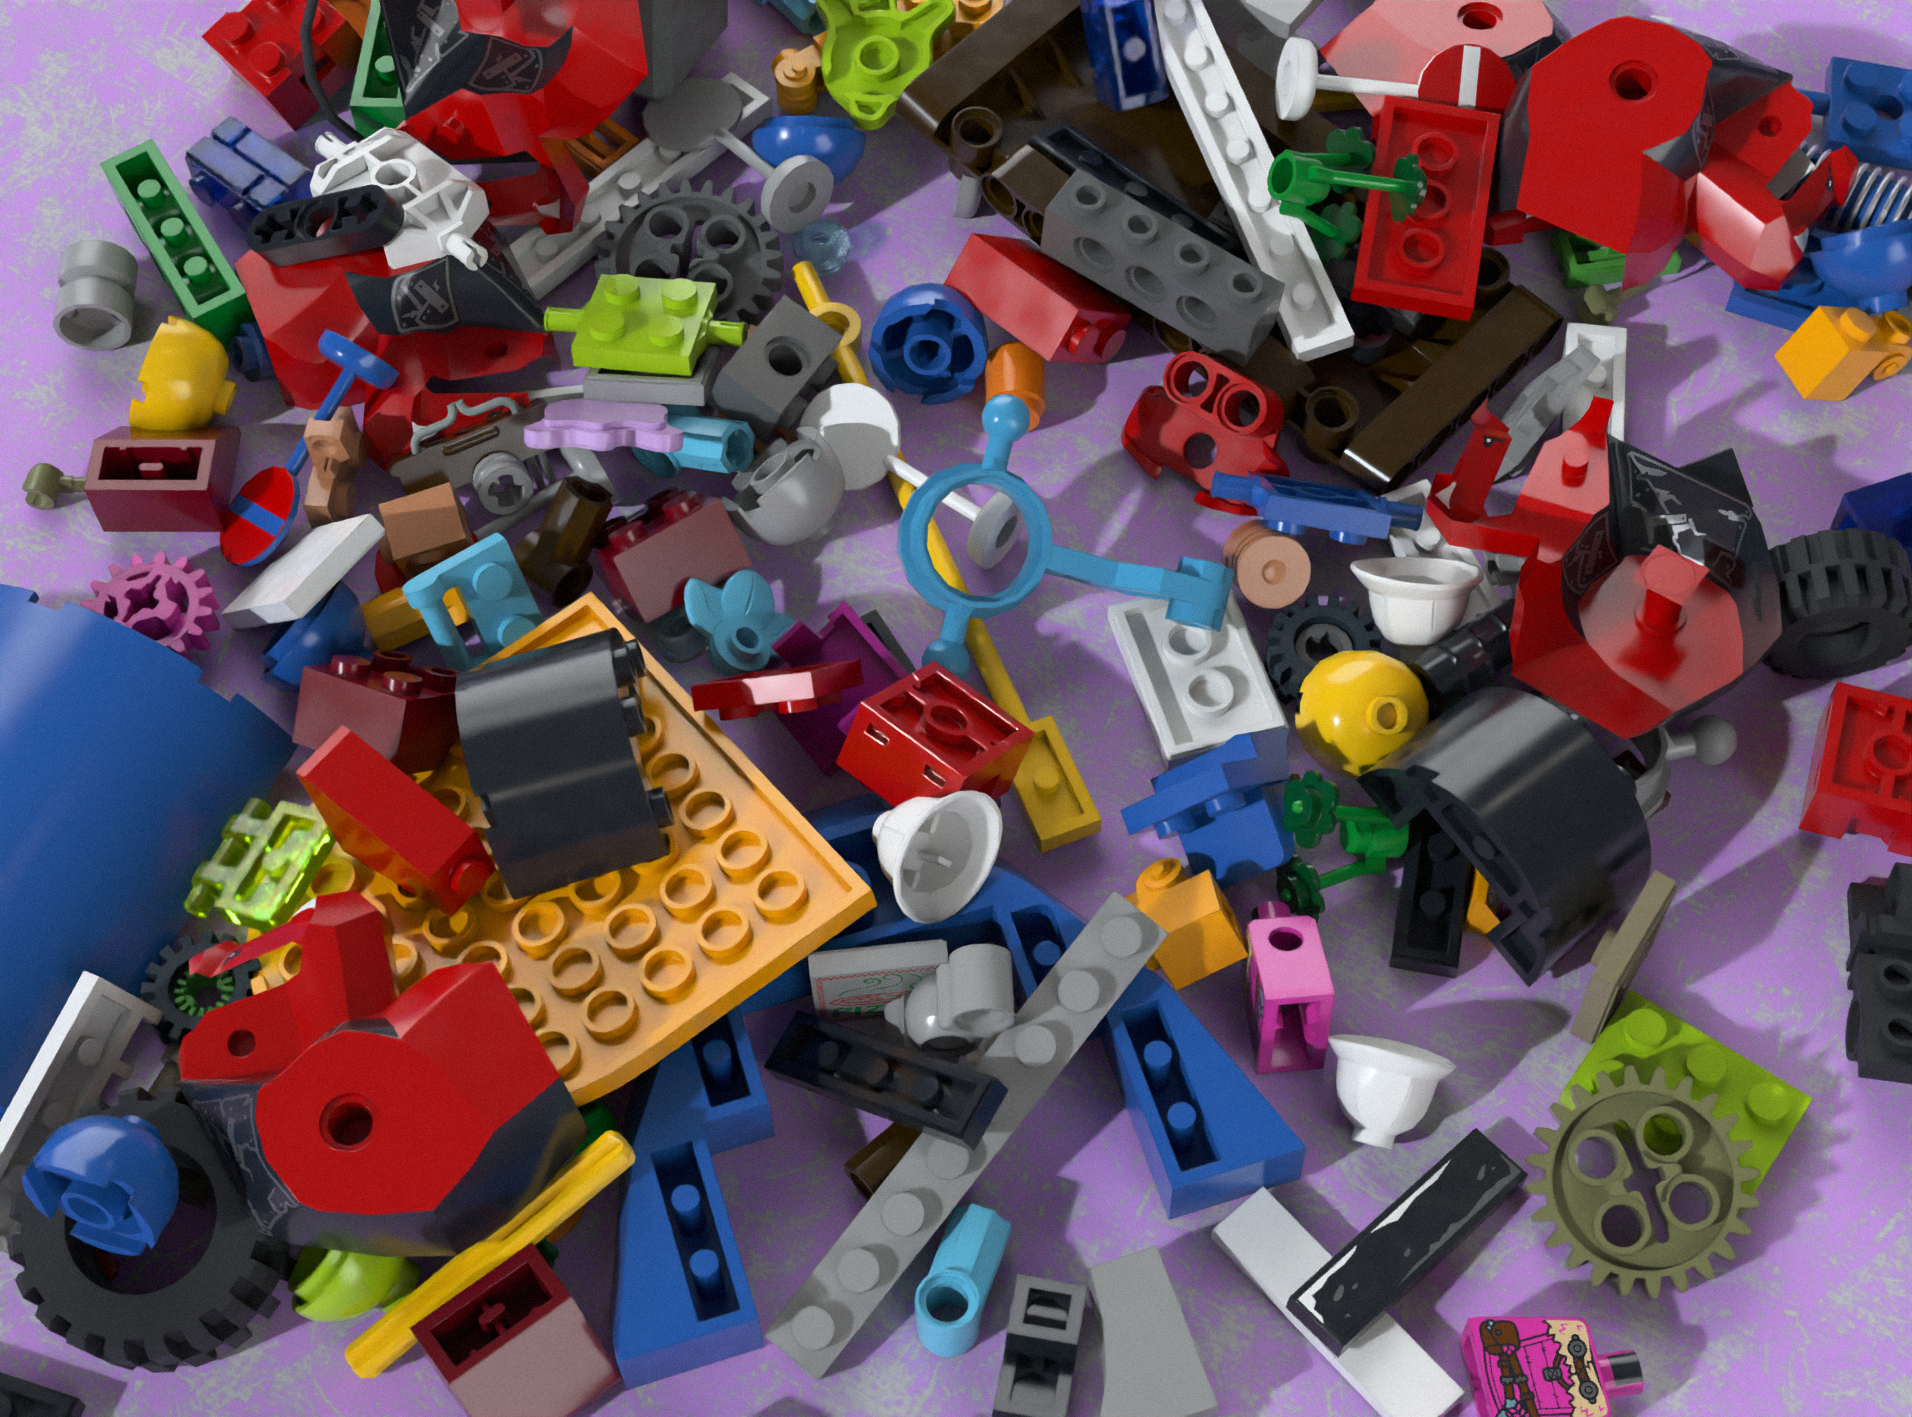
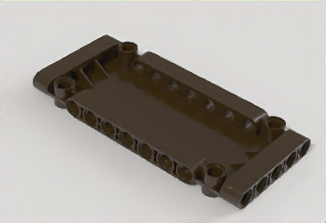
M1012 0L911 81L901 93L896 104V116L949 157L948 165L950 171L957 179L961 180L962 176L965 175L978 180L981 192L989 205L1039 246H1041L1045 208L1070 179V176L1027 144L1031 136L1061 120H1065L1206 219L1222 199L1133 0ZM1219 38L1274 160L1286 149L1301 153H1328L1326 149L1327 137L1332 130L1338 128L1312 108L1298 121L1280 119L1276 111V81ZM970 141L979 142V143H981V145H974V144H970V143H968V142H970ZM1331 186L1328 195L1322 202L1314 203L1311 206H1306V208L1320 216L1322 211L1330 204H1337L1341 207L1343 204L1351 202L1357 207L1356 217L1361 219L1363 223L1368 189L1354 187L1350 193L1338 194ZM1482 246L1474 308L1469 321L1425 314L1411 336L1394 329L1387 353L1380 360L1370 364L1355 363L1335 353L1303 362L1301 359H1297L1295 354L1290 351L1281 329L1274 325L1243 367L1073 271L1132 313V321L1175 355L1194 351L1220 359L1273 389L1280 396L1284 405L1283 425L1297 435L1296 443L1303 456L1314 463H1332L1375 498L1399 489L1471 420V415L1487 398L1488 402L1492 400L1542 352L1554 338L1564 320L1560 313L1522 284L1515 286L1509 281L1511 268L1508 260L1501 252L1491 247ZM1241 250L1238 258L1246 257L1247 253ZM1364 326L1362 331L1356 332V337L1366 340L1370 334H1374V330ZM1204 366L1195 369L1197 373L1208 381V373ZM1252 394L1243 400L1240 407L1256 419L1260 411V405L1257 397ZM1320 423L1330 424L1335 428L1326 427Z

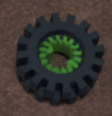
M201 931V943L195 944L191 935L188 934L178 938L183 947L181 951L175 954L167 945L159 952L165 962L163 967L153 962L149 964L145 972L152 983L142 982L140 993L146 1003L164 1012L159 1024H152L164 1045L167 1044L169 1046L170 1043L181 1045L183 1037L195 1029L206 1012L254 995L250 980L254 979L253 973L262 970L258 958L249 960L210 978L199 973L190 975L189 960L193 956L224 941H234L239 944L235 936L224 933L221 942H219L214 931ZM217 986L221 994V1003L217 1001L215 1003L216 1007L209 1006L207 1011L204 1008H200L195 1000V996L204 988Z

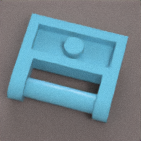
M498 532L415 576L402 588L410 607L419 609L447 667L462 673L479 666L545 622L506 539ZM453 587L485 649L484 652L474 658H471L442 600L445 592Z

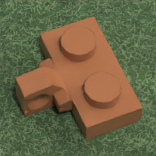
M339 406L330 421L308 418L303 437L313 463L303 502L311 528L345 520V517L351 518L353 516L357 499L354 483L357 468L365 467L368 458L364 433L359 431L352 407Z

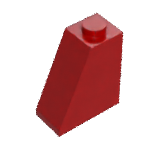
M343 725L295 771L344 852L451 918L469 898L475 896L482 889L486 880L497 870L478 834L472 827Z

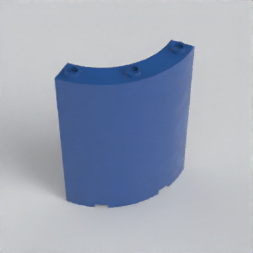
M0 584V1121L83 971L97 975L137 998L141 997L142 982L150 983L151 981L145 972L151 962L159 966L162 964L163 959L159 952L167 945L172 948L299 744L292 742L293 737L239 693H236L229 702L198 680L205 670L166 646L115 620L77 604L66 601L58 611L37 604L39 597L35 591Z

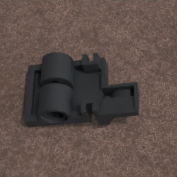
M1896 862L1885 886L1850 882L1847 890L1850 954L1846 962V971L1850 972L1847 980V990H1853V998L1847 1016L1845 1048L1848 1060L1858 1062V1075L1860 1078L1912 1084V864Z

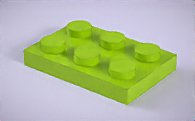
M1630 989L1562 1091L1558 1102L1572 1111L1576 1108L1570 1093V1088L1576 1083L1582 1086L1591 1096L1597 1094L1595 1075L1603 1070L1610 1077L1615 1087L1622 1086L1624 1069L1629 1065L1634 1066L1640 1084L1647 1085L1654 1070L1657 1067L1664 1068L1666 1088L1674 1090L1686 1076H1690L1693 1078L1691 1099L1698 1103L1705 1096L1715 1092L1719 1096L1710 1114L1716 1120L1733 1114H1737L1740 1118L1727 1133L1730 1141L1752 1140L1754 1146L1746 1153L1738 1156L1737 1159L1739 1166L1760 1170L1761 1176L1741 1183V1192L1753 1196L1813 1098ZM1661 1117L1651 1118L1646 1122L1643 1137L1647 1147L1659 1155H1673L1680 1144V1134L1675 1124ZM1622 1121L1615 1122L1614 1130L1617 1138L1632 1147L1630 1133L1626 1124ZM1738 1209L1737 1213L1741 1215L1744 1210Z

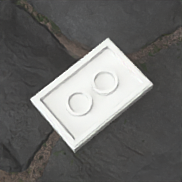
M369 513L302 531L220 615L234 630L303 618L384 535V527Z
M1232 588L1230 589L1220 632L1193 628L1165 619L1169 603L1167 601L1140 597L1108 606V621L1167 771L1224 745L1234 735L1285 727L1289 734L1290 727Z

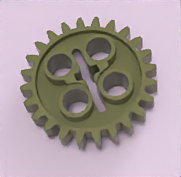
M1629 1065L1624 1069L1622 1086L1618 1087L1614 1086L1604 1070L1600 1071L1595 1075L1597 1094L1591 1096L1579 1084H1574L1570 1088L1571 1097L1576 1106L1573 1111L1557 1103H1553L1548 1109L1552 1117L1560 1125L1557 1131L1550 1128L1537 1127L1533 1133L1541 1143L1548 1147L1547 1153L1527 1155L1525 1159L1526 1164L1543 1171V1179L1525 1185L1524 1192L1535 1196H1545L1546 1206L1537 1210L1530 1218L1532 1222L1553 1221L1556 1230L1545 1241V1247L1548 1249L1566 1242L1572 1250L1566 1259L1565 1269L1570 1271L1586 1260L1593 1265L1589 1285L1598 1287L1609 1273L1616 1275L1618 1296L1623 1297L1629 1294L1635 1279H1642L1648 1298H1658L1662 1277L1667 1276L1678 1293L1688 1291L1686 1270L1690 1268L1706 1281L1714 1278V1271L1707 1257L1714 1254L1721 1259L1733 1261L1737 1255L1725 1240V1237L1728 1233L1736 1236H1749L1752 1232V1229L1745 1222L1736 1217L1738 1209H1752L1760 1205V1200L1741 1192V1183L1761 1176L1758 1169L1739 1166L1737 1159L1738 1156L1746 1153L1754 1146L1752 1140L1731 1142L1727 1135L1740 1118L1737 1114H1733L1716 1120L1710 1113L1716 1105L1719 1095L1712 1092L1697 1103L1690 1098L1693 1078L1690 1076H1686L1674 1090L1666 1088V1076L1662 1067H1657L1654 1070L1647 1085L1640 1084L1634 1066ZM1661 1117L1675 1124L1680 1134V1144L1673 1155H1659L1647 1147L1644 1142L1643 1130L1649 1119ZM1617 1121L1624 1122L1628 1128L1639 1168L1642 1172L1654 1170L1658 1176L1659 1183L1649 1190L1652 1202L1668 1232L1669 1237L1665 1243L1657 1241L1654 1235L1643 1195L1639 1191L1628 1193L1624 1188L1623 1180L1633 1173L1629 1158L1614 1130V1124ZM1596 1140L1602 1142L1610 1149L1614 1163L1612 1171L1607 1177L1594 1179L1580 1171L1575 1159L1576 1150L1580 1143ZM1687 1184L1694 1186L1703 1194L1707 1207L1705 1215L1700 1222L1696 1224L1683 1223L1670 1210V1195L1677 1185ZM1609 1208H1625L1633 1213L1638 1220V1238L1629 1247L1615 1246L1607 1241L1603 1235L1601 1221Z

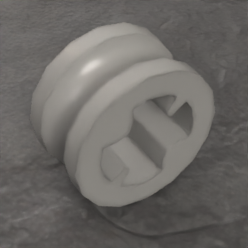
M506 452L492 453L477 464L472 475L473 486L478 493L482 505L494 514H513L523 509L531 499L533 482L522 460L514 454ZM511 475L514 482L513 486L506 483V491L495 492L491 483L494 481L500 484L498 477Z

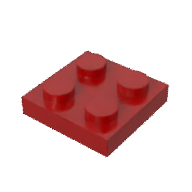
M861 659L742 673L691 685L690 687L694 712L718 709L720 721L754 717L758 716L760 712L779 710V714L804 712L818 709V706L843 702L842 690L864 685Z

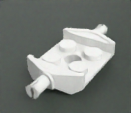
M384 127L361 142L353 141L348 145L338 139L332 132H325L326 138L323 135L317 138L315 149L318 154L328 160L316 165L310 183L313 197L374 184L382 187L403 206L405 216L400 231L390 242L382 246L384 247L388 265L391 268L397 269L443 258L446 255H453L470 270H477V264L482 267L486 263L488 258L487 250L470 239L490 214L485 191L407 132Z

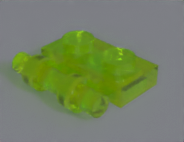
M252 797L240 815L234 814L229 818L221 831V836L224 840L211 861L201 862L192 876L191 883L194 887L183 903V906L189 913L199 918H206L214 906L226 922L269 932L288 922L337 840L318 809L280 800L273 811L266 802Z

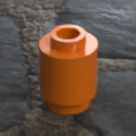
M1021 341L1003 343L987 355L985 364L986 403L994 396L1002 393L1013 394L1022 399L1030 411L1028 432L1038 426L1040 417L1046 409L1044 358Z

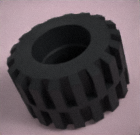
M1854 528L1837 531L1830 529L1818 531V533L1807 536L1801 535L1790 539V542L1777 545L1769 550L1779 584L1782 623L1780 637L1767 657L1762 661L1765 666H1771L1772 671L1781 675L1792 674V678L1800 679L1818 678L1820 680L1848 677L1881 667L1886 664L1885 662L1896 659L1904 654L1906 647L1912 645V573L1906 550H1902L1901 544L1894 538L1886 539L1885 534L1876 531L1861 532V529ZM1755 561L1751 566L1756 590V597L1752 603L1759 623H1762L1759 606L1762 591Z

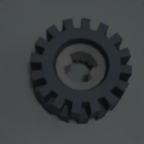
M1317 594L1306 597L1304 609L1296 600L1292 604L1287 605L1286 615L1279 611L1275 616L1273 627L1269 628L1264 667L1273 689L1279 688L1278 700L1285 706L1295 698L1297 699L1295 711L1300 713V701L1303 693H1299L1303 680L1319 663L1308 656L1309 649L1319 652L1326 645V649L1330 650L1333 648V653L1335 654L1341 651L1375 650L1382 653V648H1380L1382 641L1380 630L1373 631L1374 619L1369 613L1358 619L1360 606L1356 603L1349 601L1344 610L1338 607L1340 597L1329 595L1327 605H1319Z

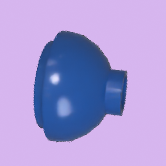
M772 117L763 120V128L752 131L753 150L775 168L784 160L795 155H811L829 167L833 175V186L842 182L855 170L864 155L866 133L855 130L854 121L838 117Z
M1912 218L1821 238L1822 250L1810 253L1816 274L1825 284L1845 297L1856 299L1859 309L1867 315L1910 306L1907 289L1912 285Z
M339 580L303 618L282 623L258 658V662L265 666L260 676L263 682L282 692L300 693L304 666L329 664L332 662V656L352 655L365 659L373 658V653L363 646L365 638L363 611L357 596L345 583Z

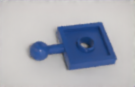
M1832 56L1826 70L1825 93L1796 88L1814 104L1811 114L1823 116L1821 155L1830 148L1834 152L1846 145L1859 162H1868L1870 164L1912 171V70ZM1875 110L1885 111L1892 115L1895 120L1881 119Z

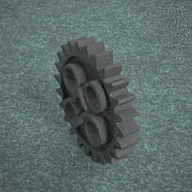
M683 179L680 192L672 194L668 186L662 182L659 183V198L652 200L646 193L640 191L637 193L639 202L637 210L621 204L619 206L621 223L606 221L607 239L597 240L596 243L599 260L594 261V268L597 280H599L601 274H629L634 277L673 280L682 278L681 274H686L688 271L687 279L691 281L716 283L717 293L721 295L718 296V304L713 320L746 322L747 325L752 324L757 327L761 323L759 309L771 311L774 308L773 293L782 291L781 271H784L783 252L779 251L778 231L770 230V224L766 221L763 214L755 216L754 199L748 198L736 205L734 187L730 186L719 197L714 195L711 180L705 182L700 192H692L689 180ZM703 225L696 240L698 258H693L691 261L693 233L696 226ZM667 234L676 235V237L671 239L659 238ZM722 244L733 245V247L728 249L715 248ZM711 344V346H716L718 349L721 347V345Z

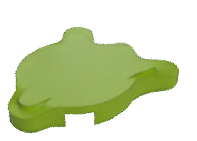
M815 0L817 13L827 28V37L823 44L821 55L823 80L832 98L849 112L851 120L855 122V126L863 130H876L883 127L892 116L896 115L895 108L901 93L911 81L933 64V50L937 40L956 20V6L952 0H926L908 12H901L897 9V0Z

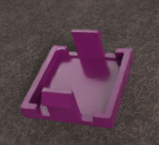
M845 601L827 616L830 622L819 632L815 633L799 618L771 644V648L786 660L779 669L861 659L864 685L842 690L843 702L818 706V709L797 713L779 714V710L772 711L820 770L828 777H832L841 768L836 764V761L861 702L909 675L906 669Z

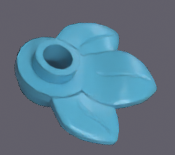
M750 569L737 571L726 582L723 590L696 578H690L684 589V602L688 619L693 627L709 638V658L713 666L720 673L729 677L742 673L761 671L769 659L782 658L771 648V644L796 621L787 615L774 612L775 598L771 586L757 572Z

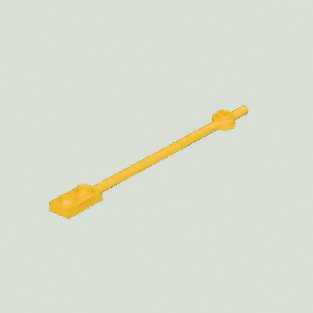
M810 261L797 263L792 268L791 274L809 312L843 336L832 357L840 363L837 371L843 384L858 383L872 388L856 356L862 344V329L859 315L848 305L830 302L819 276ZM900 448L897 458L907 463ZM888 471L886 475L904 511L911 493L917 487ZM932 516L928 524L927 548L933 566L948 585L970 595ZM970 618L965 643L994 704L1035 732L1010 788L1040 852L1044 853L1101 832L1102 819L1052 715L1033 722L1030 721L983 620L980 618Z

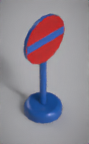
M325 329L319 339L318 349L326 359L343 370L315 415V420L330 421L356 378L375 388L386 390L394 384L400 372L357 344L331 330ZM303 437L284 468L272 466L259 471L243 485L228 508L225 530L220 532L219 536L221 554L228 563L243 568L258 564L274 552L288 534L296 517L300 500L299 481L296 477L309 457Z

